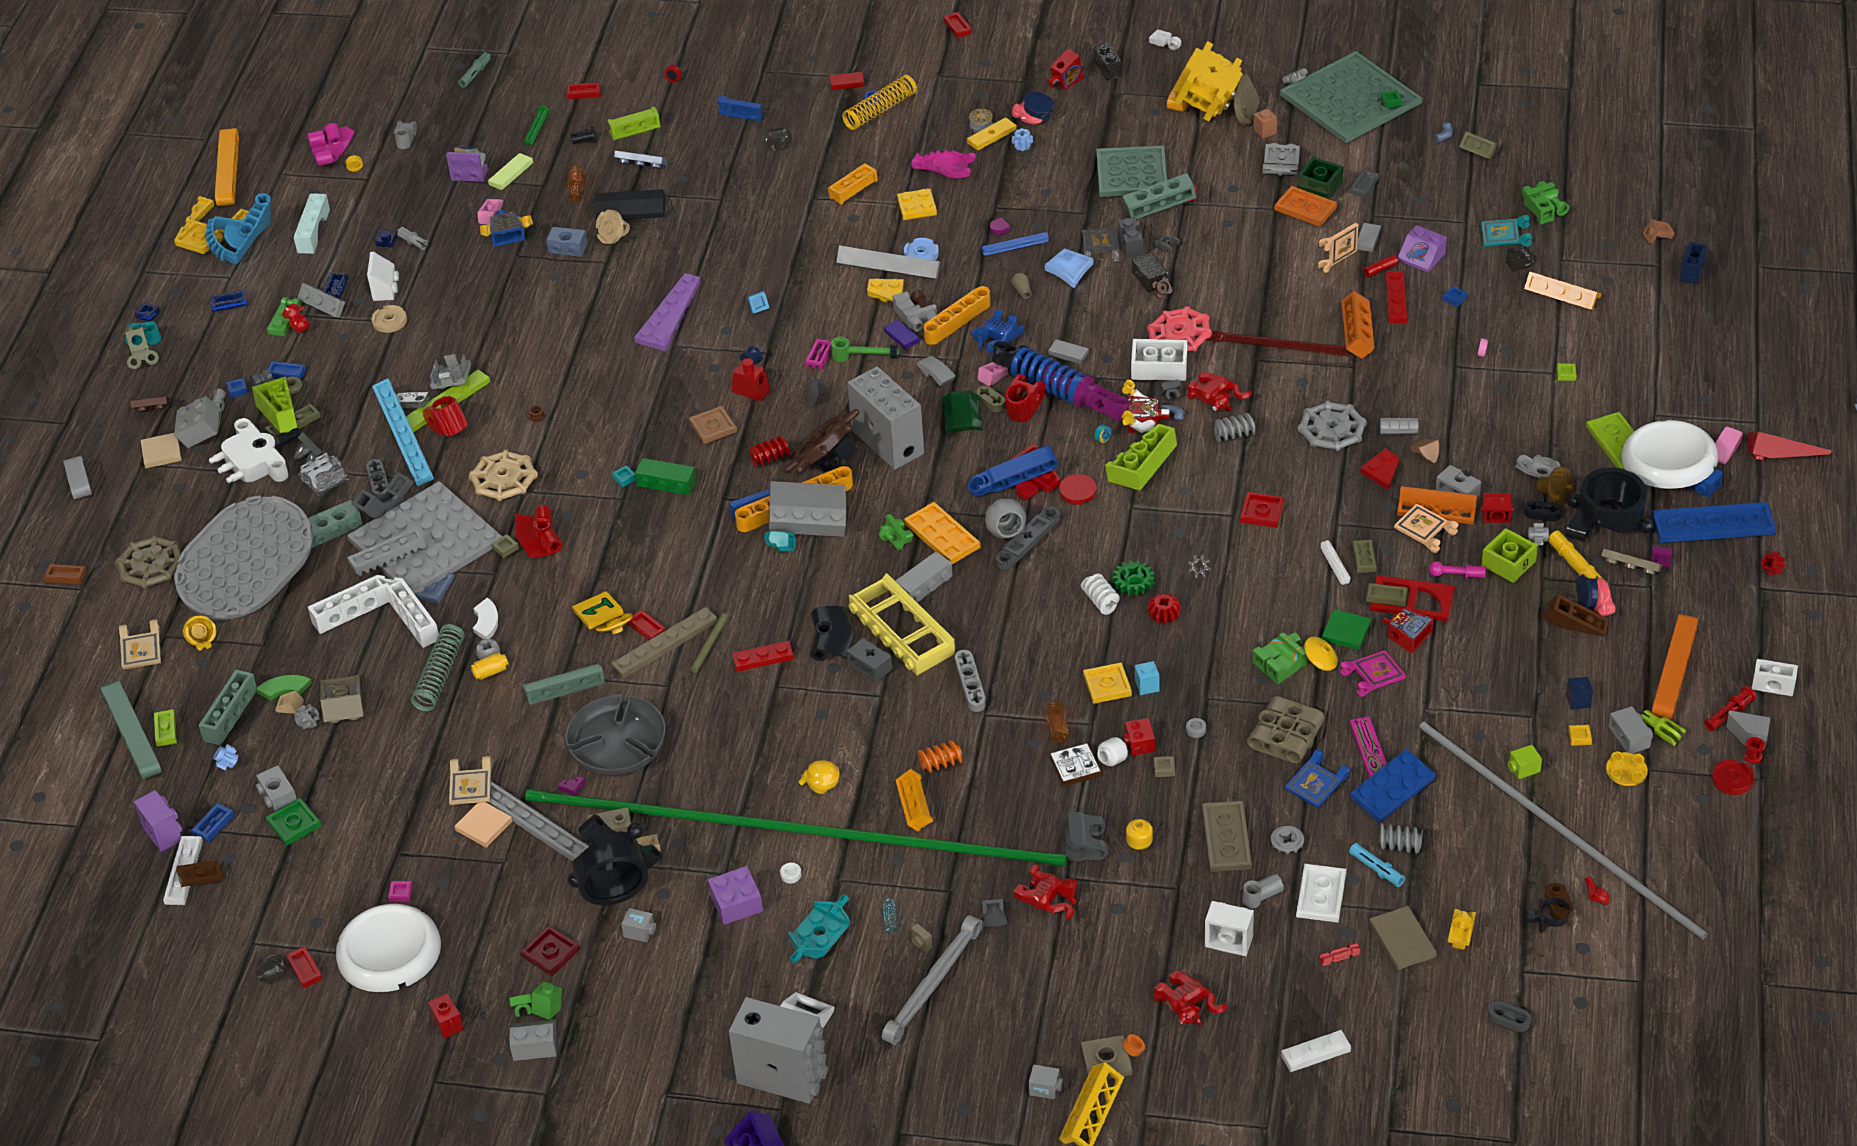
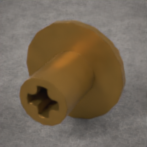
M1557 467L1551 472L1549 477L1542 476L1538 479L1537 490L1539 493L1548 494L1552 503L1562 505L1567 502V498L1572 490H1575V485L1572 484L1570 472L1564 467Z

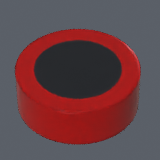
M670 65L664 71L665 78L670 82H677L681 77V70L675 65Z

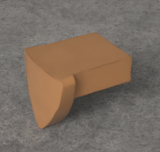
M1423 439L1410 445L1411 452L1420 453L1431 463L1437 461L1439 455L1438 440Z

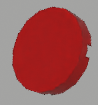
M1082 474L1070 475L1064 478L1059 486V493L1062 499L1074 505H1081L1083 502L1092 501L1097 492L1095 481L1091 477Z
M1730 759L1717 763L1713 770L1712 781L1718 790L1726 794L1741 795L1752 788L1755 775L1746 763L1742 762L1741 764L1737 760Z

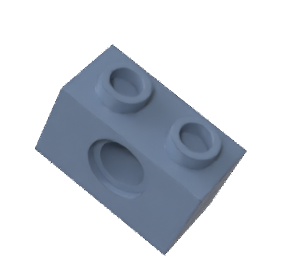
M552 227L547 238L549 253L582 257L587 246L586 231Z

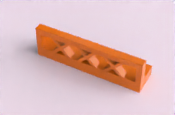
M1401 486L1397 515L1404 516L1409 511L1402 509L1403 505L1413 508L1416 504H1419L1424 508L1431 509V512L1448 521L1473 525L1477 495ZM1445 510L1451 513L1449 515H1445L1441 512ZM1462 513H1470L1471 516H1470V517H1462L1460 514H1462Z

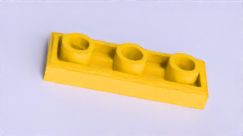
M1005 117L968 137L967 143L977 151L1017 130L1016 124Z

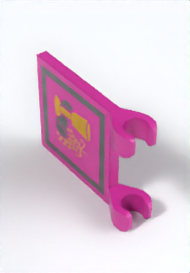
M1385 650L1352 662L1344 661L1341 663L1343 669H1340V673L1343 676H1347L1356 670L1365 681L1358 683L1359 690H1357V694L1361 697L1374 689L1406 678V674Z

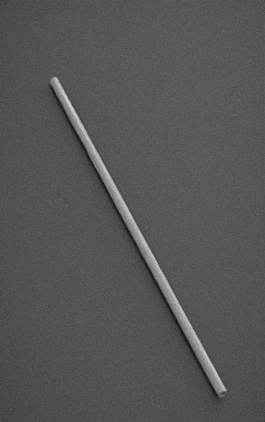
M1426 722L1420 724L1419 728L1699 938L1703 940L1707 937L1708 933Z

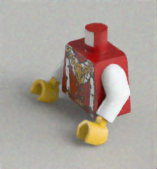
M1126 380L1122 391L1124 394L1130 393L1128 411H1125L1121 417L1123 424L1128 425V433H1145L1158 425V420H1169V409H1158V400L1156 398L1144 396L1137 389L1134 390L1135 384L1133 381Z

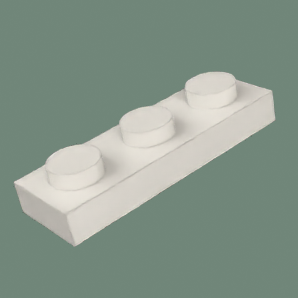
M1342 1030L1284 1049L1281 1051V1056L1289 1071L1293 1072L1351 1052V1045Z

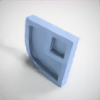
M1064 248L1045 264V271L1058 276L1075 288L1085 272L1094 264L1093 258Z

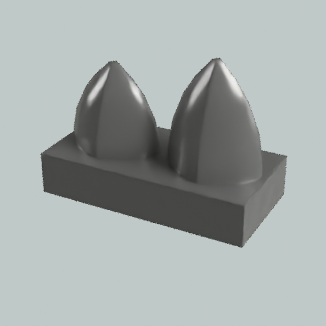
M303 432L298 436L302 442L295 451L294 460L308 455L306 463L314 462L317 457L324 454Z

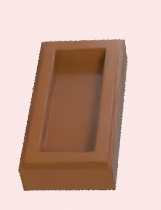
M49 564L44 580L51 583L82 584L87 570L85 566Z

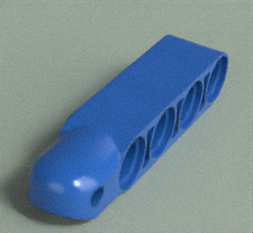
M1045 446L973 476L969 481L968 489L972 495L977 497L990 492H999L1054 470L1058 466V461L1052 448Z

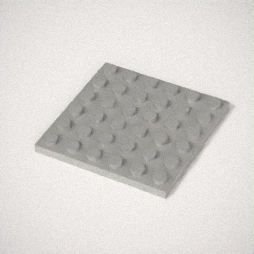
M440 481L387 511L379 519L375 518L347 535L348 541L361 552L406 531L417 528L424 537V549L418 547L417 552L411 550L410 555L404 553L403 558L397 556L396 561L391 559L389 564L384 562L383 567L377 565L390 579L394 580L395 577L403 578L414 594L416 592L421 593L425 590V587L432 586L434 581L436 583L446 578V574L456 572L493 549L492 543L502 537Z

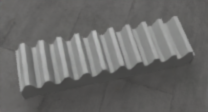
M413 528L347 557L348 562L355 573L362 576L363 571L369 573L370 568L376 570L377 565L383 567L384 562L389 564L391 559L396 561L397 556L403 558L404 553L410 555L411 550L417 552L418 547L424 549L425 540L419 530Z

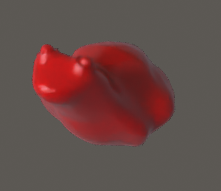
M1591 876L1584 878L1590 901L1608 905L1610 903L1609 893L1603 888L1596 886Z

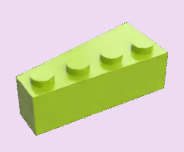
M286 376L252 387L256 407L280 433H287L297 428Z
M1162 424L1156 425L1142 436L1140 442H1134L1130 445L1128 451L1118 454L1115 461H1109L1105 464L1108 482L1140 491L1177 446L1175 428Z

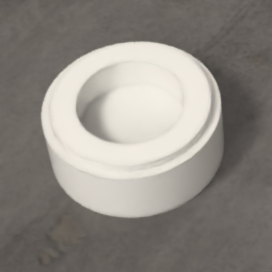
M796 863L784 864L780 869L781 879L786 883L797 882L801 878L800 866Z

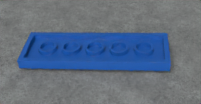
M1767 502L1652 511V519L1659 543L1774 535L1776 532Z

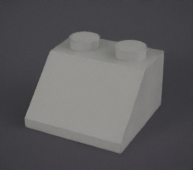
M556 1019L513 1023L510 1027V1049L513 1061L556 1057Z

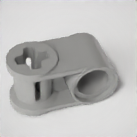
M415 121L411 123L397 122V127L394 131L397 148L406 149L411 146L417 133Z

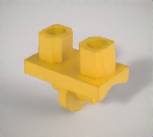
M1454 909L1448 942L1452 943L1453 948L1465 949L1466 946L1470 945L1476 912L1467 913Z

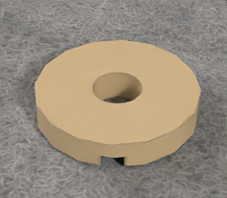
M395 305L384 306V309H378L372 315L371 320L374 328L383 333L398 331L407 323L406 312L403 311V308Z

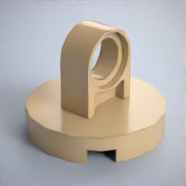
M607 210L601 212L597 218L596 228H598L599 232L597 237L604 244H615L619 241L620 237L625 236L629 232L630 226L622 220L619 212Z

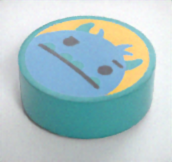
M1105 424L1100 425L1095 431V440L1101 444L1106 443L1111 437V428Z

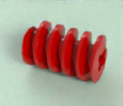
M777 436L776 439L771 438L770 441H763V445L758 443L756 447L752 445L749 448L751 461L756 468L758 462L761 466H764V460L770 464L771 457L776 462L777 455L781 459H784V453L788 457L791 456L789 445L782 436Z

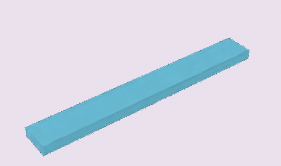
M387 378L373 385L374 392L416 485L420 486L433 480L432 472L391 382Z

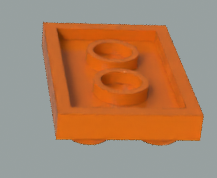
M1291 186L1277 201L1274 210L1320 227L1337 208V202Z

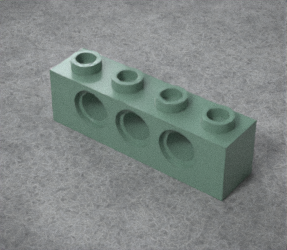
M1187 173L1123 196L1125 209L1129 217H1135V220L1196 198L1194 185Z
M351 500L308 518L313 533L312 548L363 526L360 512L352 505L353 502Z
M240 670L234 671L198 725L204 742L222 745L256 693L257 685L253 673Z

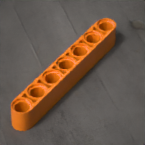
M1683 614L1678 615L1652 708V714L1659 718L1666 717L1669 720L1673 718L1699 621L1697 617Z

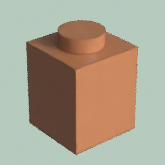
M1269 109L1255 113L1254 131L1262 139L1277 134V117Z

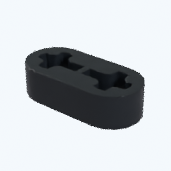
M1531 500L1525 504L1524 513L1530 519L1555 522L1560 519L1562 509L1556 503Z

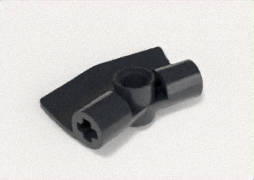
M843 606L815 608L811 612L816 632L810 651L811 657L815 660L823 661L827 658L829 652L847 659V650L851 648L854 637V629L848 608Z

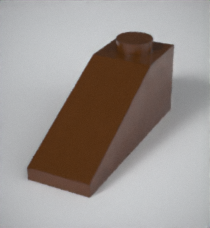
M1557 594L1547 603L1543 615V620L1559 628L1602 637L1606 635L1610 620L1560 594Z

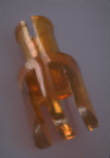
M572 166L569 170L567 186L570 189L569 198L572 202L580 200V191L584 188L585 174L579 166Z

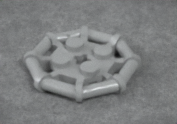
M1325 400V403L1303 410V417L1297 429L1310 442V446L1340 451L1344 447L1354 443L1358 444L1362 441L1361 436L1364 427L1367 426V420L1362 418L1351 404L1344 405ZM1349 416H1351L1355 421H1350ZM1309 420L1314 422L1313 425H1308Z

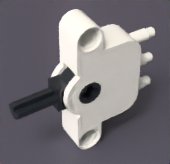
M242 418L234 424L236 435L222 443V452L209 458L210 463L225 459L226 464L217 469L219 473L230 469L234 471V474L226 478L227 483L241 479L243 482H253L268 474L274 481L281 482L286 480L289 474L286 462L278 452L282 451L281 445L297 438L301 432L297 427L290 432L275 437L273 434L260 433L250 420Z

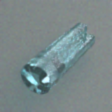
M888 897L883 902L885 931L887 933H895L898 930L895 899Z

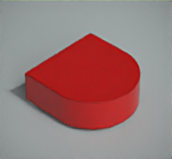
M1024 481L1016 486L1017 495L1024 501L1039 492V487L1030 481Z

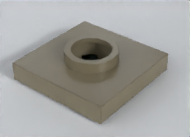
M1124 1035L1081 1042L1087 1075H1089L1092 1066L1104 1062L1122 1076L1132 1075L1129 1055L1122 1046V1042L1125 1039ZM1109 1051L1114 1053V1057L1110 1060H1103L1098 1055L1099 1053L1101 1055L1109 1053ZM1108 1074L1106 1079H1111L1113 1077L1110 1074Z

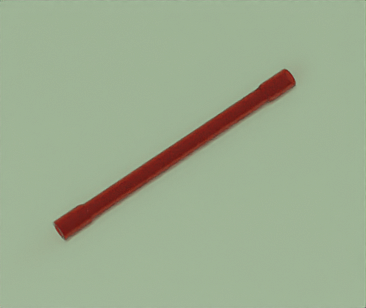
M1211 330V337L1206 339V341L1267 346L1349 357L1346 345L1302 342L1224 333Z

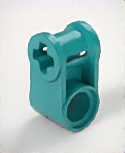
M156 322L132 323L127 327L135 326L136 329L147 327L143 331L148 345L157 344L162 339ZM134 335L131 341L134 345H140L142 337Z

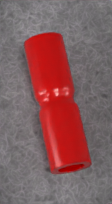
M1392 255L1380 262L1363 268L1364 275L1371 277L1382 270L1389 269L1398 264V259L1395 255Z

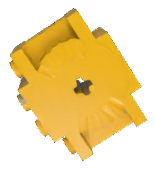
M1207 41L1203 50L1195 49L1175 85L1174 90L1178 91L1179 94L1174 103L1180 105L1182 100H1184L1191 106L1206 112L1203 119L1209 122L1212 116L1216 117L1217 114H1221L1223 109L1227 110L1231 103L1229 100L1232 101L1237 92L1235 89H1238L1240 78L1243 75L1240 72L1242 68L1239 67L1243 60L1236 58L1234 63H1232L1222 55L1211 51L1213 44Z

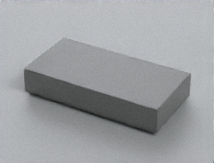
M1363 224L1357 240V250L1373 252L1381 231L1380 225Z
M1057 339L1048 350V355L1078 364H1082L1089 353V348Z

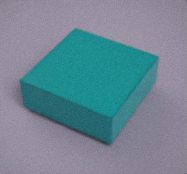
M627 465L611 473L612 478L622 488L636 481L635 473Z

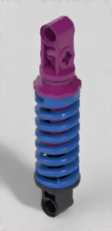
M1004 341L994 343L992 361L1008 368V374L1011 377L1015 378L1018 374L1025 375L1026 383L1032 385L1037 381H1042L1045 383V391L1047 393L1054 394L1058 398L1061 397L1064 401L1073 404L1077 408H1082L1086 405L1087 408L1095 409L1115 420L1122 421L1121 416L1125 411H1128L1129 400L1104 389L1099 384H1095L1094 377L1085 376L1081 372L1077 373L1075 369H1069L1067 365L1061 366L1060 362H1054L1052 358H1046L1043 354H1037L1036 351L1029 349L1026 345L1016 348Z

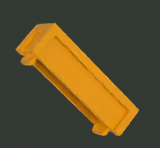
M864 163L828 187L829 198L842 205L844 201L873 182L878 181L877 170Z
M910 769L896 779V784L907 825L918 832L921 828L933 822V818L928 810L920 781L922 779L921 775Z

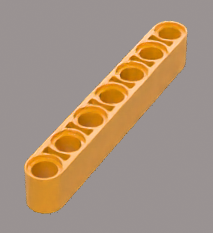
M237 128L219 131L215 186L217 207L235 205L239 147Z
M842 466L802 483L844 485L846 491L853 487L852 470L847 466ZM770 496L740 507L735 511L736 527L740 532H748L769 523Z

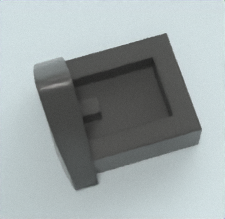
M813 377L810 378L805 393L807 406L814 408L818 395L827 392V386L821 380Z
M1003 899L982 901V926L993 927L1007 924Z

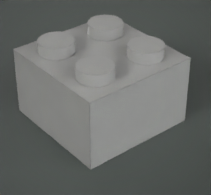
M207 396L179 408L176 414L174 435L187 448L216 435L220 409Z

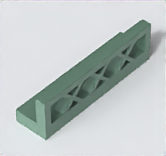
M595 664L524 684L523 688L529 705L605 684L601 665Z

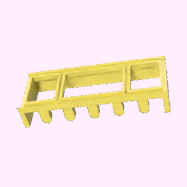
M887 573L876 583L854 595H849L850 604L848 606L850 611L856 614L861 622L867 625L872 633L882 640L885 647H889L896 658L901 659L907 669L912 670L916 675L955 654L954 638ZM887 591H890L892 594L891 597L871 608L866 604ZM898 601L903 604L906 612L910 611L914 615L917 623L921 622L924 625L923 628L903 639L876 614ZM932 632L936 636L939 645L918 656L908 644Z

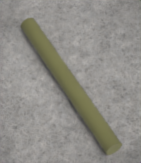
M722 613L690 668L692 672H698L727 621V614Z

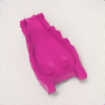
M946 149L943 153L937 150L936 153L931 151L930 155L925 154L924 156L916 153L912 159L911 167L915 170L936 172L950 178H965L970 176L971 169L967 167L968 163L974 162L976 155L974 153L963 154L954 150L949 152Z

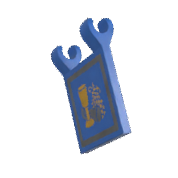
M1319 749L1315 750L1310 760L1285 786L1286 790L1316 808H1319L1335 789L1350 777V772H1348L1350 767L1342 765L1336 775L1319 766L1324 761L1322 757L1324 752Z

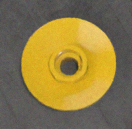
M631 613L623 614L597 626L596 631H611L612 634H617L623 631L622 626L628 623L633 616Z
M1310 637L1305 641V653L1317 668L1331 671L1337 666V655L1328 642L1319 637Z

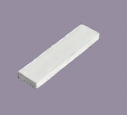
M181 836L164 895V904L185 905L190 886L181 887L176 869L179 865L197 863L203 842L201 836Z

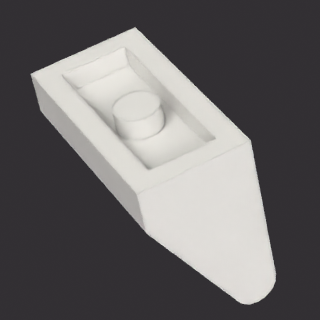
M797 992L784 1000L780 1005L781 1007L820 1017V1024L823 1028L834 1012V1006ZM797 1002H800L821 1012L814 1014L795 1005Z

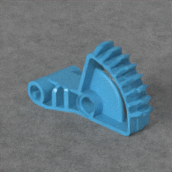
M265 193L258 194L255 197V204L250 208L243 220L215 216L214 219H208L206 241L216 258H220L221 262L228 261L232 264L240 262L256 237L272 221L270 196ZM216 229L224 230L225 240L231 247L237 250L235 253L224 248L214 236Z

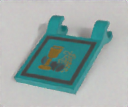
M1523 215L1517 219L1481 222L1484 247L1514 244L1531 246L1532 241L1528 239H1532V235L1525 233L1519 237L1518 226L1521 228H1528L1530 226L1529 222H1525L1529 221V216Z

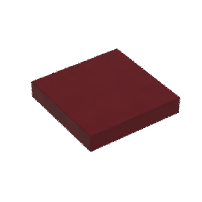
M548 925L520 954L522 958L550 976H553L580 950V945Z

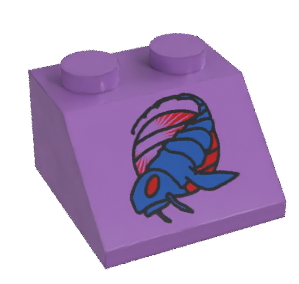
M1416 225L1407 234L1399 253L1398 261L1429 272L1445 255L1447 237Z

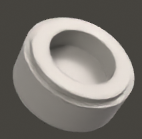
M1199 718L1190 719L1186 723L1187 734L1193 738L1205 735V721Z

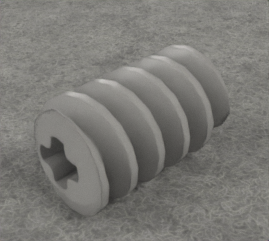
M1245 413L1243 416L1240 414L1236 417L1230 416L1229 419L1224 417L1222 420H1215L1214 433L1218 443H1220L1221 437H1223L1224 441H1227L1228 435L1234 440L1235 434H1237L1238 438L1242 437V432H1244L1246 437L1249 436V431H1251L1252 435L1255 434V425L1249 413Z
M1381 823L1379 843L1382 850H1385L1387 844H1389L1390 851H1393L1397 845L1399 852H1402L1405 846L1407 853H1410L1414 847L1415 854H1418L1422 845L1423 828L1419 834L1417 827H1414L1413 831L1410 832L1408 826L1405 827L1404 831H1401L1400 825H1397L1396 829L1393 830L1392 824H1389L1387 829H1384V825Z

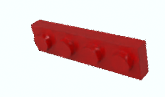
M1386 271L1389 323H1407L1404 271Z

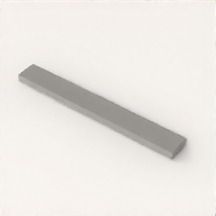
M491 781L490 802L486 803L510 815L514 823L571 861L589 847Z

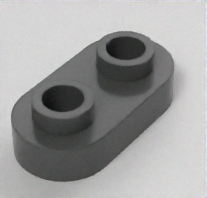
M1495 1001L1489 1006L1488 1017L1492 1022L1516 1032H1524L1530 1028L1531 1016L1527 1011L1503 1001Z

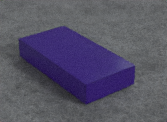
M898 319L884 327V332L905 350L919 343V337Z

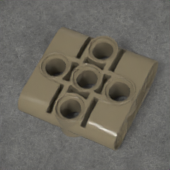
M1274 696L1266 709L1260 712L1258 722L1248 737L1247 744L1259 752L1291 763H1300L1307 750L1313 746L1314 738L1323 724L1325 716L1317 709Z

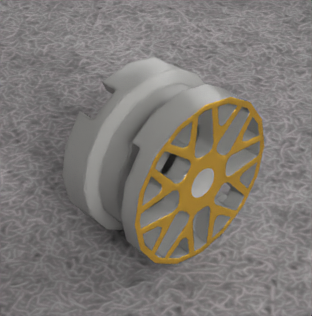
M976 109L969 115L970 129H973L975 133L993 124L992 113L989 110Z

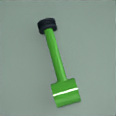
M836 337L831 341L832 358L837 362L847 361L850 353L890 355V358L895 357V359L898 358L899 354L898 344L896 346L890 344V348L850 346L849 340L845 337Z

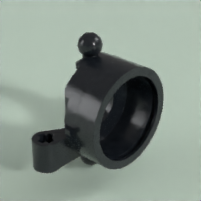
M1601 468L1588 474L1582 482L1580 495L1573 493L1567 498L1568 506L1571 508L1578 507V511L1567 527L1566 536L1585 542L1593 524L1618 533L1634 531L1637 528L1643 533L1652 532L1654 529L1653 521L1648 518L1643 519L1647 489L1644 482L1634 473L1620 468ZM1614 504L1621 509H1609L1602 507V505Z
M593 814L578 827L579 834L586 841L592 843V845L572 861L574 872L568 876V883L571 887L579 888L581 896L590 903L597 905L621 903L641 891L648 879L647 870L661 860L662 855L652 844L646 846L638 844L636 839L640 838L643 834V827L639 823H631L627 827L626 832L621 830L616 832L600 816Z

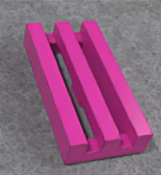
M816 339L805 361V367L812 365V368H816V366H819V369L822 370L832 351L831 341Z

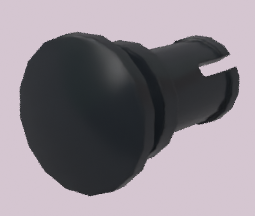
M591 126V130L585 129L583 132L571 134L572 143L590 142L591 140L596 143L597 135L594 127Z

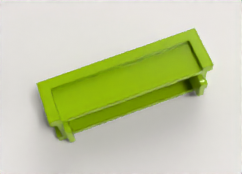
M655 107L617 119L607 120L610 126L609 133L613 140L660 127L659 114Z

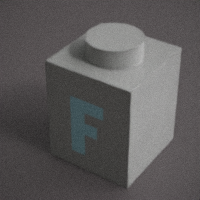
M631 908L628 909L621 923L623 936L638 941L648 942L650 935H653L656 930V923H654L652 913Z
M1033 1065L1029 1080V1095L1055 1100L1057 1091L1061 1092L1063 1086L1060 1070Z

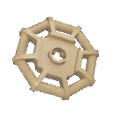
M508 450L491 456L481 457L478 465L469 473V479L472 481L475 493L478 496L484 495L498 499V501H503L505 498L518 494L524 495L529 485L538 476V472L531 463L530 456L516 454ZM526 477L523 483L521 484L519 482L521 478ZM484 478L485 481L480 483L479 479ZM488 488H494L498 491L489 490Z

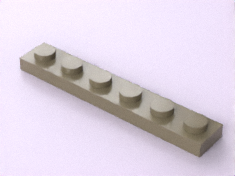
M704 607L612 662V669L624 679L717 623V617L707 607Z

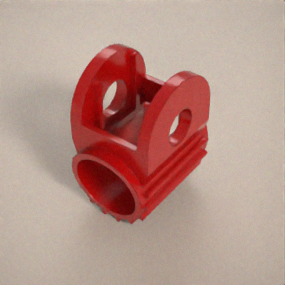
M1018 374L1015 377L1011 386L1005 391V402L1009 419L1011 418L1012 421L1017 423H1023L1032 418L1033 412L1038 409L1044 398L1046 389L1044 382L1037 381L1032 385L1026 383L1025 375ZM1027 390V396L1022 398L1024 391Z
M443 396L434 401L430 407L423 410V417L427 425L437 434H444V436L449 437L461 432L468 425L456 398L452 396Z

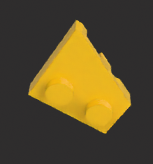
M869 279L867 294L886 303L888 300L893 302L894 295L903 293L904 279Z

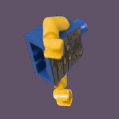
M499 210L496 215L490 217V223L480 226V233L485 237H492L493 247L525 240L524 229L532 225L533 221L531 215L521 218L516 216L513 211L506 213L505 210Z

